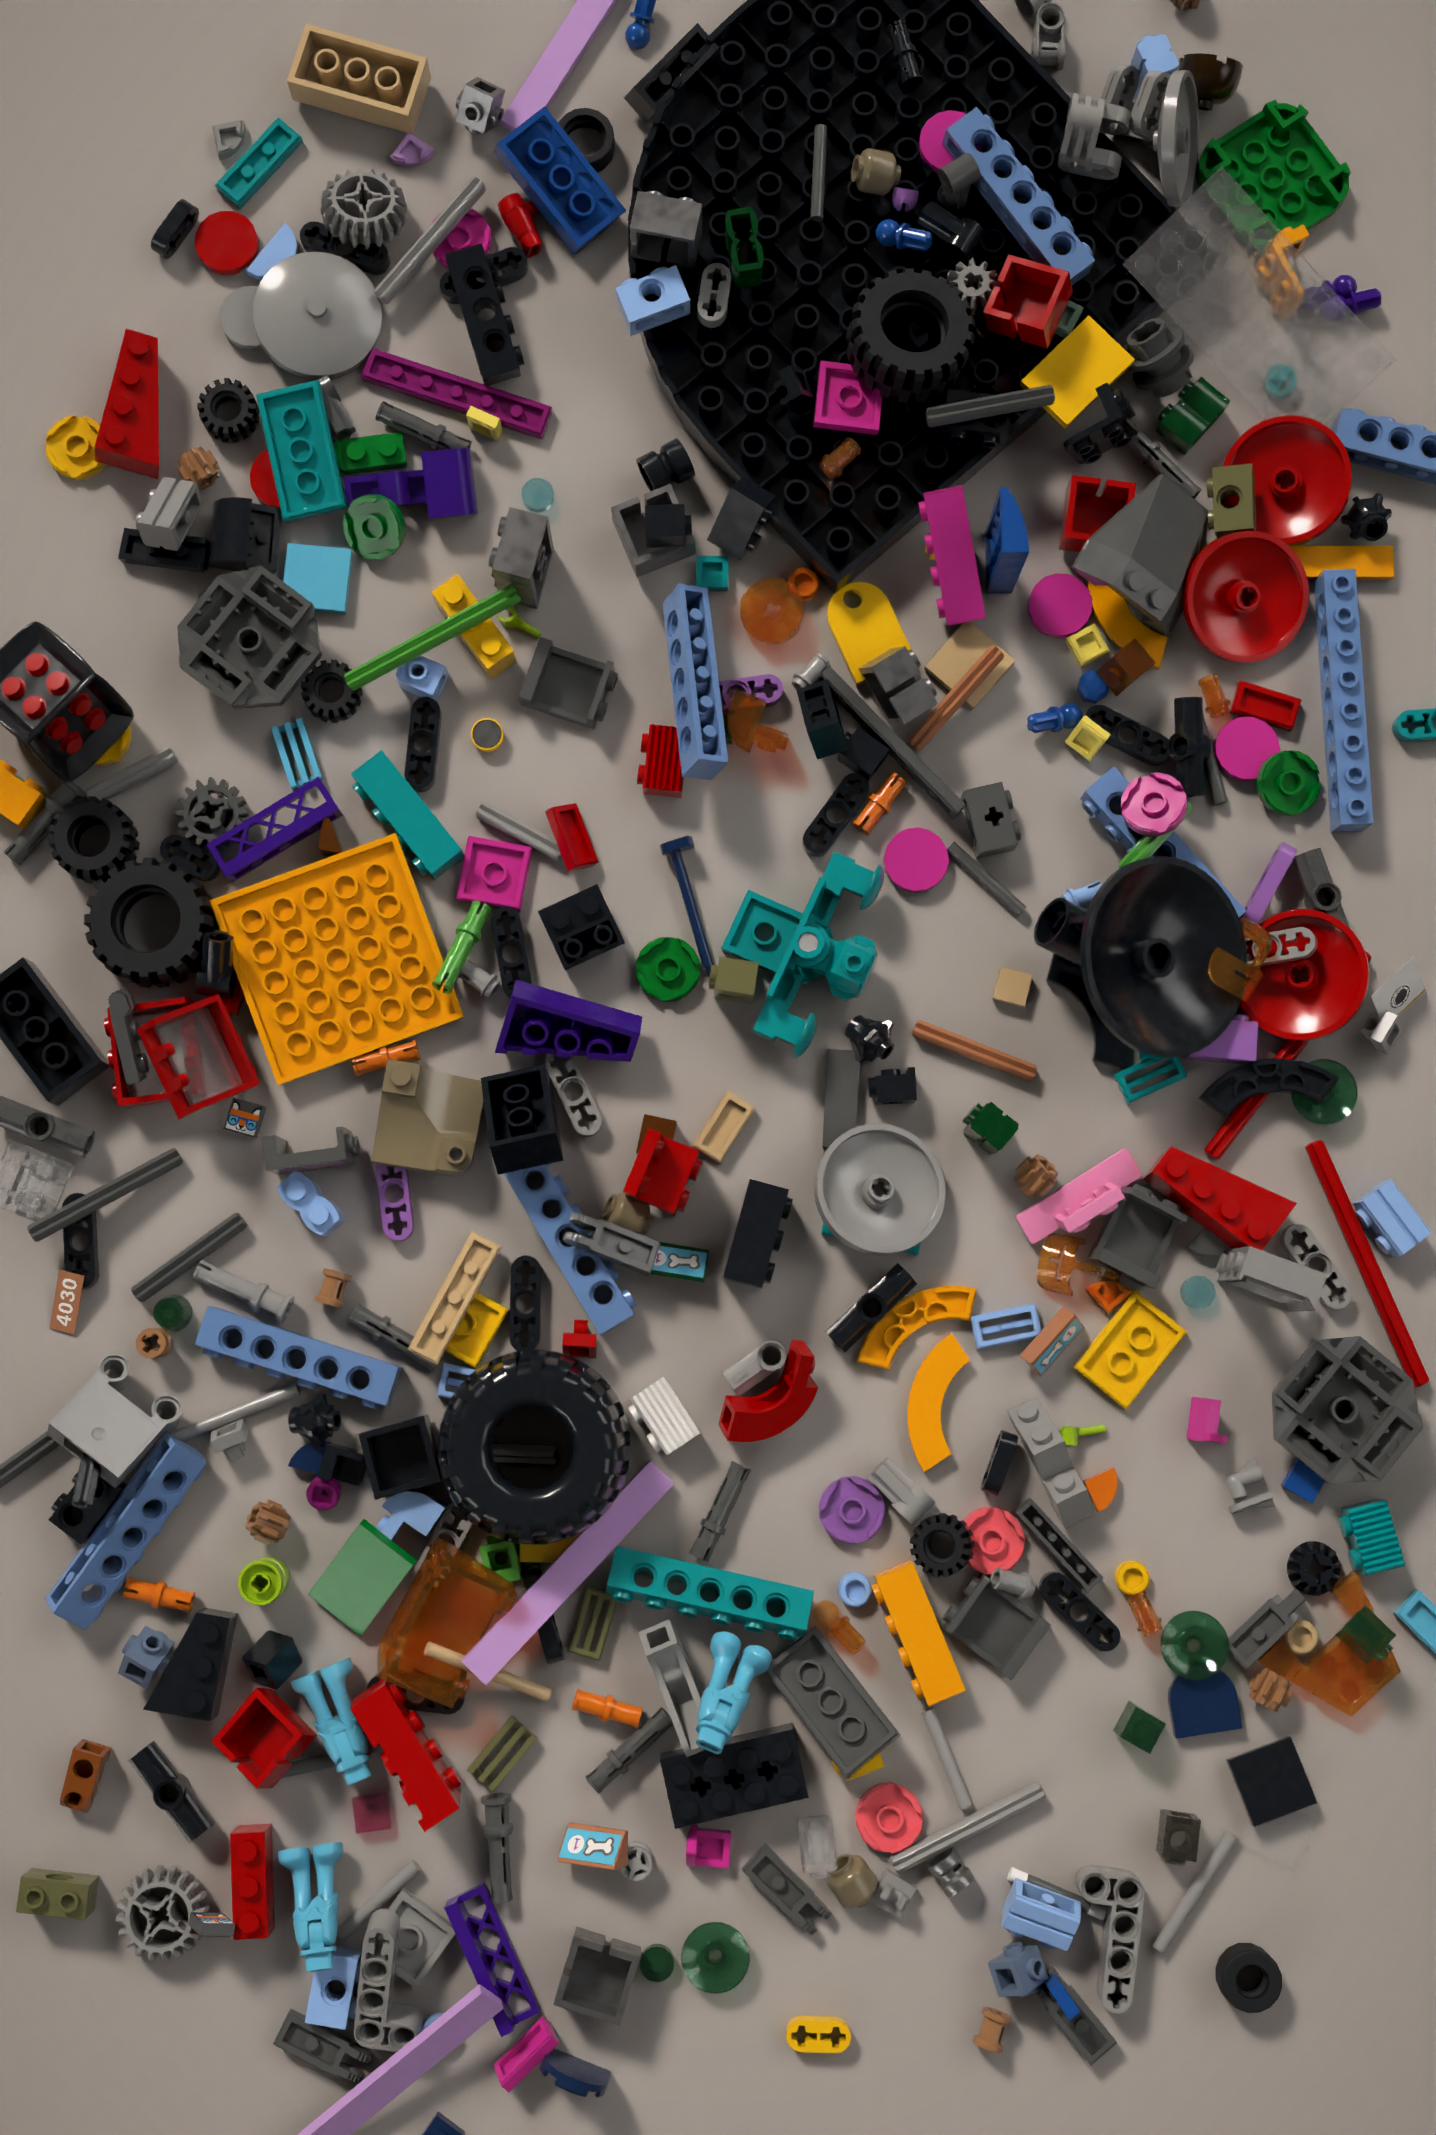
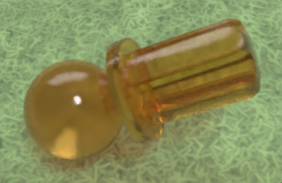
M823 1600L817 1603L813 1609L815 1622L821 1627H830L828 1636L830 1638L835 1637L851 1654L860 1651L866 1641L849 1623L850 1618L844 1616L840 1619L839 1609L832 1601Z

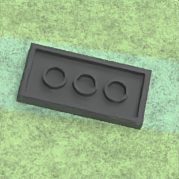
M817 1626L812 1627L805 1633L803 1638L800 1637L771 1661L766 1673L847 1779L901 1735Z

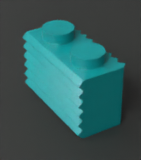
M1376 1498L1340 1508L1343 1517L1338 1518L1339 1527L1343 1536L1349 1537L1352 1550H1348V1558L1353 1570H1358L1361 1575L1370 1576L1405 1566L1387 1500Z

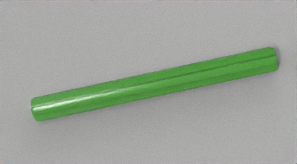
M508 585L345 673L344 678L350 689L357 690L521 601L518 590L514 585Z

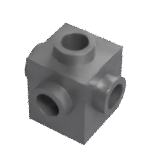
M479 77L469 81L457 97L456 108L458 113L455 121L465 125L468 131L475 134H484L497 127L504 113L501 105L505 90Z

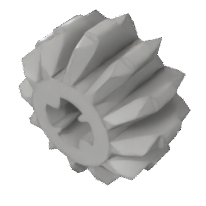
M973 258L969 260L968 267L959 262L956 265V271L950 270L947 275L948 285L951 288L956 286L963 294L961 300L969 302L972 309L970 316L975 315L976 309L983 314L994 286L999 287L998 282L994 281L997 275L996 270L986 271V261L980 267L975 266Z

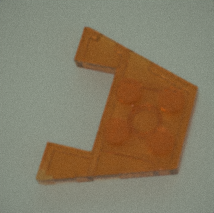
M1353 1571L1343 1578L1333 1588V1591H1330L1353 1617L1345 1627L1304 1664L1298 1660L1280 1639L1258 1660L1262 1665L1351 1717L1401 1672L1386 1636L1373 1613L1374 1609L1370 1600L1367 1599L1361 1586L1362 1582L1356 1572Z

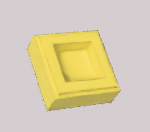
M470 406L466 414L469 428L491 439L498 440L502 433L500 418Z
M1095 623L1068 636L1065 640L1080 668L1110 652Z
M1085 715L1065 740V743L1090 762L1111 734Z

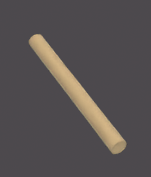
M430 1641L427 1643L424 1655L472 1673L460 1661L465 1655ZM502 1669L491 1680L545 1702L548 1701L551 1695L550 1688Z

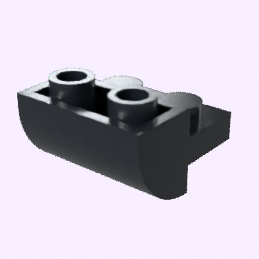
M229 497L216 500L213 504L208 567L241 571L242 569L249 570V568L261 565L272 574H275L278 563L281 508L252 503L250 498Z
M598 884L538 911L565 971L625 944Z

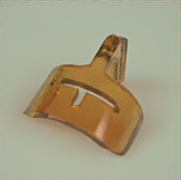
M1242 917L1240 921L1244 924L1242 927L1243 935L1255 942L1258 947L1252 964H1246L1217 947L1210 958L1208 973L1215 985L1247 1002L1264 976L1260 971V967L1271 950L1272 940L1271 935L1264 928ZM1235 970L1247 975L1246 980L1235 974Z
M1051 1233L1043 1244L1038 1262L1037 1283L1047 1291L1072 1297L1073 1291L1070 1288V1275L1074 1269L1116 1282H1120L1122 1277L1110 1269L1075 1260V1254L1079 1246L1084 1245L1086 1242L1085 1238L1062 1233ZM1067 1245L1060 1267L1059 1279L1057 1280L1058 1263L1051 1262L1050 1259L1060 1260L1062 1250Z

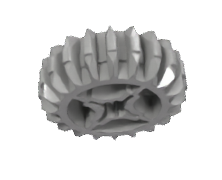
M359 168L357 173H352L347 169L345 176L336 174L334 181L327 182L326 190H323L321 195L320 211L325 228L330 229L332 237H339L342 244L350 241L354 249L358 244H364L368 250L370 244H376L378 247H381L383 240L391 243L393 235H400V231L406 222L407 202H405L402 188L397 187L395 179L388 180L385 173L376 175L374 169L367 173L363 172L361 168Z
M158 1865L154 1873L149 1868H146L142 1872V1878L135 1875L130 1880L132 1887L126 1886L121 1892L125 1899H120L116 1905L119 1910L124 1912L118 1914L115 1917V1921L125 1923V1926L118 1931V1935L124 1936L128 1934L130 1936L125 1943V1947L129 1948L134 1943L139 1946L135 1953L136 1956L140 1957L145 1950L149 1951V1962L154 1961L158 1953L162 1962H167L170 1959L171 1953L176 1959H179L184 1954V1949L191 1951L195 1947L194 1940H200L202 1937L188 1925L190 1913H207L210 1910L209 1904L200 1903L207 1896V1891H200L198 1893L195 1891V1888L200 1884L199 1879H195L190 1884L187 1881L190 1872L185 1870L179 1877L177 1876V1866L174 1865L169 1868L167 1874L164 1866ZM155 1887L171 1889L162 1898L156 1897L153 1894L149 1897L143 1893ZM180 1896L186 1904L188 1920L185 1919L186 1914L182 1913L178 1907ZM168 1901H170L166 1908V1910L168 1911V1913L165 1915L166 1917L162 1919L156 1926V1923L160 1918L158 1916V1913L160 1911L158 1910L161 1907H164L165 1904ZM138 1907L140 1908L139 1912L147 1919L146 1930L139 1921ZM161 1929H167L172 1932L177 1930L182 1933L171 1939L155 1937Z

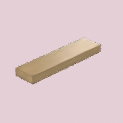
M471 1231L408 1347L409 1351L436 1365L440 1363L501 1249L500 1245Z

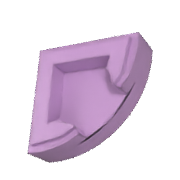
M407 132L390 155V159L396 165L414 167L430 160L435 152L432 147Z

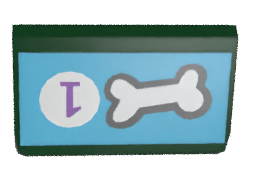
M659 1242L661 1244L651 1271L652 1275L704 1283L709 1250Z

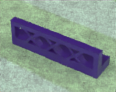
M318 776L212 840L206 846L226 878L233 883L320 830L324 817L329 818L333 822L343 816ZM318 787L326 802L315 809L304 807L305 795ZM297 799H299L298 805H296V804H291L292 802H294V801H296ZM284 807L296 810L294 822L287 826L275 823L277 812ZM302 811L308 812L304 816L300 817ZM271 816L270 822L263 821L267 817ZM256 824L268 827L266 838L259 843L247 841L249 829ZM273 828L280 829L276 833L272 834ZM243 833L241 839H239V838H234V837L238 836L239 834ZM228 841L239 843L237 856L225 863L217 848ZM245 845L252 846L248 850L244 851Z
M485 1882L448 1899L444 1909L477 1984L489 1990L502 2001L503 2009L492 2018L500 2036L503 2037L514 2031L515 2024L540 2013L541 2008L495 1904L491 1902V1895ZM481 1894L486 1905L483 1918L481 1919L469 1914L464 1901ZM488 1912L493 1923L486 1920ZM473 1922L480 1925L478 1932L476 1931ZM483 1926L498 1932L500 1942L497 1950L482 1945L479 1937ZM502 1944L507 1954L500 1952ZM487 1954L494 1957L492 1964L490 1963ZM497 1958L512 1964L514 1974L511 1982L496 1977L493 1969ZM516 1977L518 1978L521 1986L514 1984ZM501 1986L508 1989L506 1996L504 1995ZM512 1990L525 1995L530 2005L529 2008L514 2015L508 2004Z

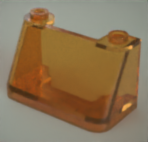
M437 1538L430 1547L380 1642L377 1653L378 1678L452 1709L458 1698L462 1699L468 1690L470 1679L466 1678L467 1671L424 1655L425 1647L430 1641L466 1655L484 1636L495 1614L500 1616L504 1611L509 1612L512 1609L517 1597L514 1584L453 1544Z

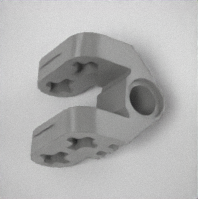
M1117 64L1111 69L1101 99H1105L1104 103L1119 105L1131 112L1128 131L1120 136L1153 146L1154 131L1158 130L1161 105L1171 76L1169 73L1156 70L1149 71L1142 81L1134 103L1133 99L1139 84L1138 70L1134 66Z
M1073 93L1069 104L1064 138L1060 148L1058 167L1065 172L1103 180L1117 178L1121 168L1122 157L1116 152L1095 148L1099 133L1109 135L1125 134L1129 128L1131 112L1125 107L1104 103L1105 99L1098 98L1097 101H1094L1091 96L1085 95L1084 99L1079 98V94Z

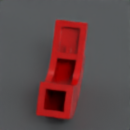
M791 1340L782 1375L772 1388L756 1396H725L718 1425L727 1441L755 1442L771 1438L790 1428L805 1414L816 1396L818 1386L810 1376L815 1368V1357L804 1341Z

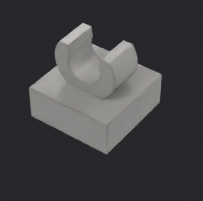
M1386 1010L1380 1018L1378 1013L1372 1012L1369 1017L1371 1021L1377 1023L1376 1028L1368 1030L1362 1027L1360 1031L1366 1039L1372 1041L1377 1051L1388 1055L1403 1031L1404 1026L1398 1015Z
M244 1418L216 1428L211 1432L210 1443L214 1452L217 1453L226 1449L231 1462L244 1457L243 1451H245V1446L243 1442L247 1441L248 1426Z
M886 1868L873 1893L874 1897L871 1902L900 1919L917 1888L911 1882Z

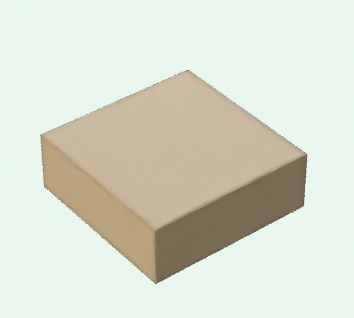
M1000 967L992 1000L1024 1008L1033 975Z

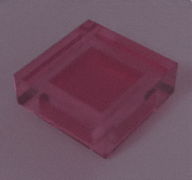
M387 1792L352 1798L356 1834L391 1828Z

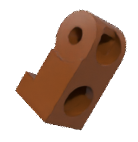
M82 1739L73 1748L61 1793V1806L84 1813L89 1812L97 1793L105 1763L109 1759L111 1747Z

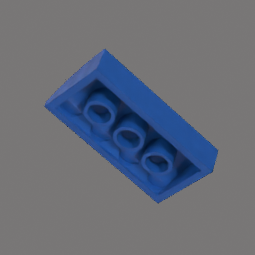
M545 106L496 144L493 151L495 156L574 256L626 212L623 205Z
M1000 487L985 530L986 594L1012 593L1029 554L1028 536L1024 519L1016 500L1007 487Z

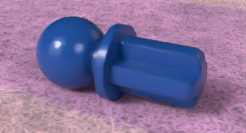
M656 0L636 1L634 12H630V17L634 18L635 22L630 24L625 32V39L630 47L642 49L648 44L650 32L646 26L647 23L654 24L652 15Z
M886 219L881 221L876 228V238L884 246L896 244L900 250H904L907 247L925 252L932 245V234L930 232L911 228L909 223H903L899 226L896 221Z
M1073 703L1063 704L1060 708L1052 706L1047 711L1029 715L1027 718V728L1033 733L1048 730L1059 732L1062 728L1072 729L1082 719V711Z

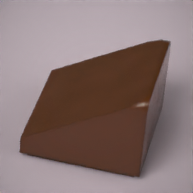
M324 817L317 848L323 856L328 857L344 852L334 824L329 818Z

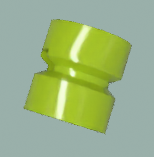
M268 1556L249 1563L242 1569L238 1577L240 1595L252 1605L262 1606L271 1603L279 1598L289 1585L290 1574L288 1568L281 1560Z

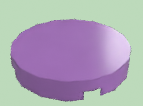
M857 1476L841 1477L830 1483L822 1493L819 1502V1518L826 1532L837 1541L847 1544L862 1543L874 1537L882 1527L885 1518L884 1500L879 1490L868 1480Z

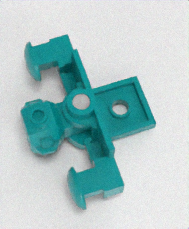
M834 851L823 877H819L803 913L748 890L721 947L722 951L745 961L758 962V967L775 974L766 993L767 999L753 1027V1033L774 1043L777 1038L795 1046L792 1058L800 1057L808 1049L814 1038L817 1026L814 1013L810 1014L807 1021L788 1013L800 986L814 982L824 975L831 995L847 1002L862 995L878 959L874 941L859 934L852 938L836 941L828 924L844 890L863 898L860 910L867 909L873 904L881 891L884 881V870L880 864L875 872L855 864L854 859ZM761 925H769L773 928L774 935L768 941H760L755 936L756 929Z

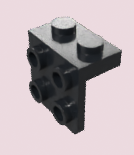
M1107 382L1096 388V391L1108 417L1063 443L1065 450L1079 464L1096 462L1102 457V453L1111 448L1125 446L1131 441V437L1138 434L1131 419L1136 416L1131 403L1127 398H1124L1120 389L1114 391Z

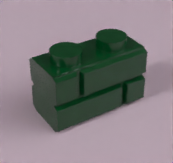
M992 1102L986 1103L984 1106L977 1103L962 1120L966 1124L963 1134L974 1143L978 1141L979 1147L989 1155L1003 1149L1019 1129V1124L1008 1115L1003 1116V1111Z

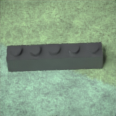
M1031 1498L1026 1499L1014 1511L1086 1591L1089 1592L1104 1578Z

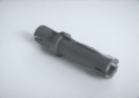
M385 401L378 408L376 414L377 421L430 444V448L436 451L438 449L447 450L471 447V440L447 431L444 425L439 424L436 426Z
M1133 423L1138 434L1131 437V441L1127 445L1139 456L1138 461L1143 465L1147 464L1157 475L1164 474L1195 499L1201 492V488L1160 450L1161 445L1157 441L1152 442Z
M360 1303L355 1306L348 1318L349 1323H353L373 1335V1340L377 1342L382 1340L406 1356L428 1367L431 1371H435L438 1365L408 1350L414 1338L413 1335L390 1323L391 1319L385 1316L382 1318L361 1306Z
M731 1461V1465L717 1492L706 1518H702L700 1522L702 1527L689 1551L690 1554L709 1562L720 1535L724 1536L726 1531L724 1527L751 1469Z
M660 1707L615 1751L611 1749L607 1753L608 1757L590 1774L585 1776L593 1789L600 1794L621 1773L624 1775L629 1770L628 1766L636 1758L645 1752L668 1729L674 1726L671 1716Z

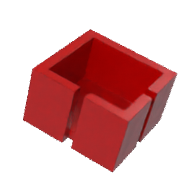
M1008 254L997 279L999 287L994 286L983 311L987 329L990 332L1013 339L1016 338L1018 333L1021 341L1048 349L1073 292L1069 271Z
M1072 475L1066 487L1059 550L1080 552L1087 539L1135 497L1136 483L1107 479L1099 497L1095 495L1100 486L1101 478Z
M256 1688L211 1742L231 1762L239 1763L236 1768L257 1789L273 1788L293 1765L289 1759H298L317 1737V1734L272 1689Z

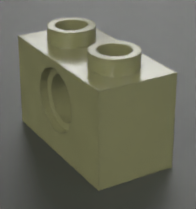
M1252 464L1213 467L1212 478H1207L1208 498H1213V510H1208L1209 530H1214L1217 539L1234 532L1256 531L1255 472ZM1235 495L1240 498L1239 503L1234 508L1228 509L1223 507V501L1228 496Z
M719 957L718 965H711L709 989L714 990V999L753 1004L759 963Z
M31 1868L21 1876L16 1912L85 1920L95 1911L99 1875Z

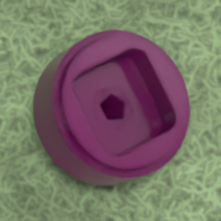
M315 1477L307 1488L306 1497L312 1507L327 1511L338 1504L342 1495V1488L335 1478L328 1481Z

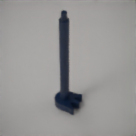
M687 835L660 845L662 855L671 856L703 968H706L708 977H710L711 965H714L681 854V851L694 848L692 836L689 837Z

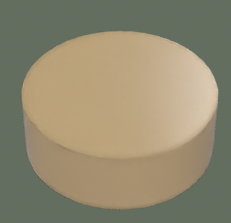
M1298 1619L1295 1625L1282 1637L1285 1646L1289 1650L1301 1655L1312 1652L1319 1640L1315 1626L1303 1619Z

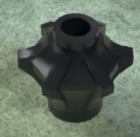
M1376 493L1372 498L1359 499L1358 496L1352 499L1354 504L1348 514L1341 516V523L1349 525L1351 529L1349 536L1355 540L1360 537H1364L1368 541L1381 539L1388 530L1387 520L1392 515L1391 509H1385L1382 505V494Z
M858 1015L851 1020L845 1030V1036L850 1039L854 1046L855 1059L860 1064L867 1059L870 1062L876 1058L884 1060L892 1053L894 1044L891 1042V1030L894 1024L890 1020L874 1021L869 1018L866 1019L862 1015Z
M318 1394L308 1404L293 1407L290 1410L288 1425L293 1434H300L308 1438L315 1447H324L327 1437H332L333 1432L340 1429L341 1414L339 1411H334V1405H329L326 1394Z

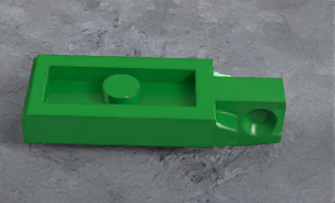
M402 432L343 439L333 442L339 470L344 475L407 466Z

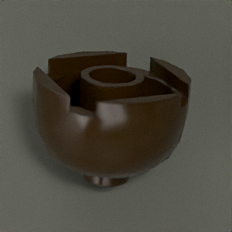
M1202 53L1186 54L1184 59L1180 58L1178 71L1190 70L1193 74L1197 90L1198 110L1210 111L1213 105L1223 104L1232 97L1241 79L1243 68L1241 62L1227 57L1225 64L1222 61L1216 60L1217 55Z

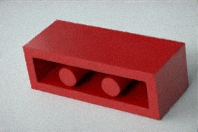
M272 1823L238 1825L230 1833L233 1922L236 1924L233 1940L268 1938L275 1929Z

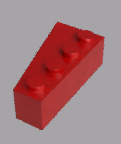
M126 329L94 447L95 461L155 479H159L158 338Z
M1172 1146L1158 1158L1143 1178V1181L1169 1201L1181 1206L1182 1211L1204 1228L1206 1227L1228 1244L1231 1249L1251 1246L1263 1251L1297 1204Z

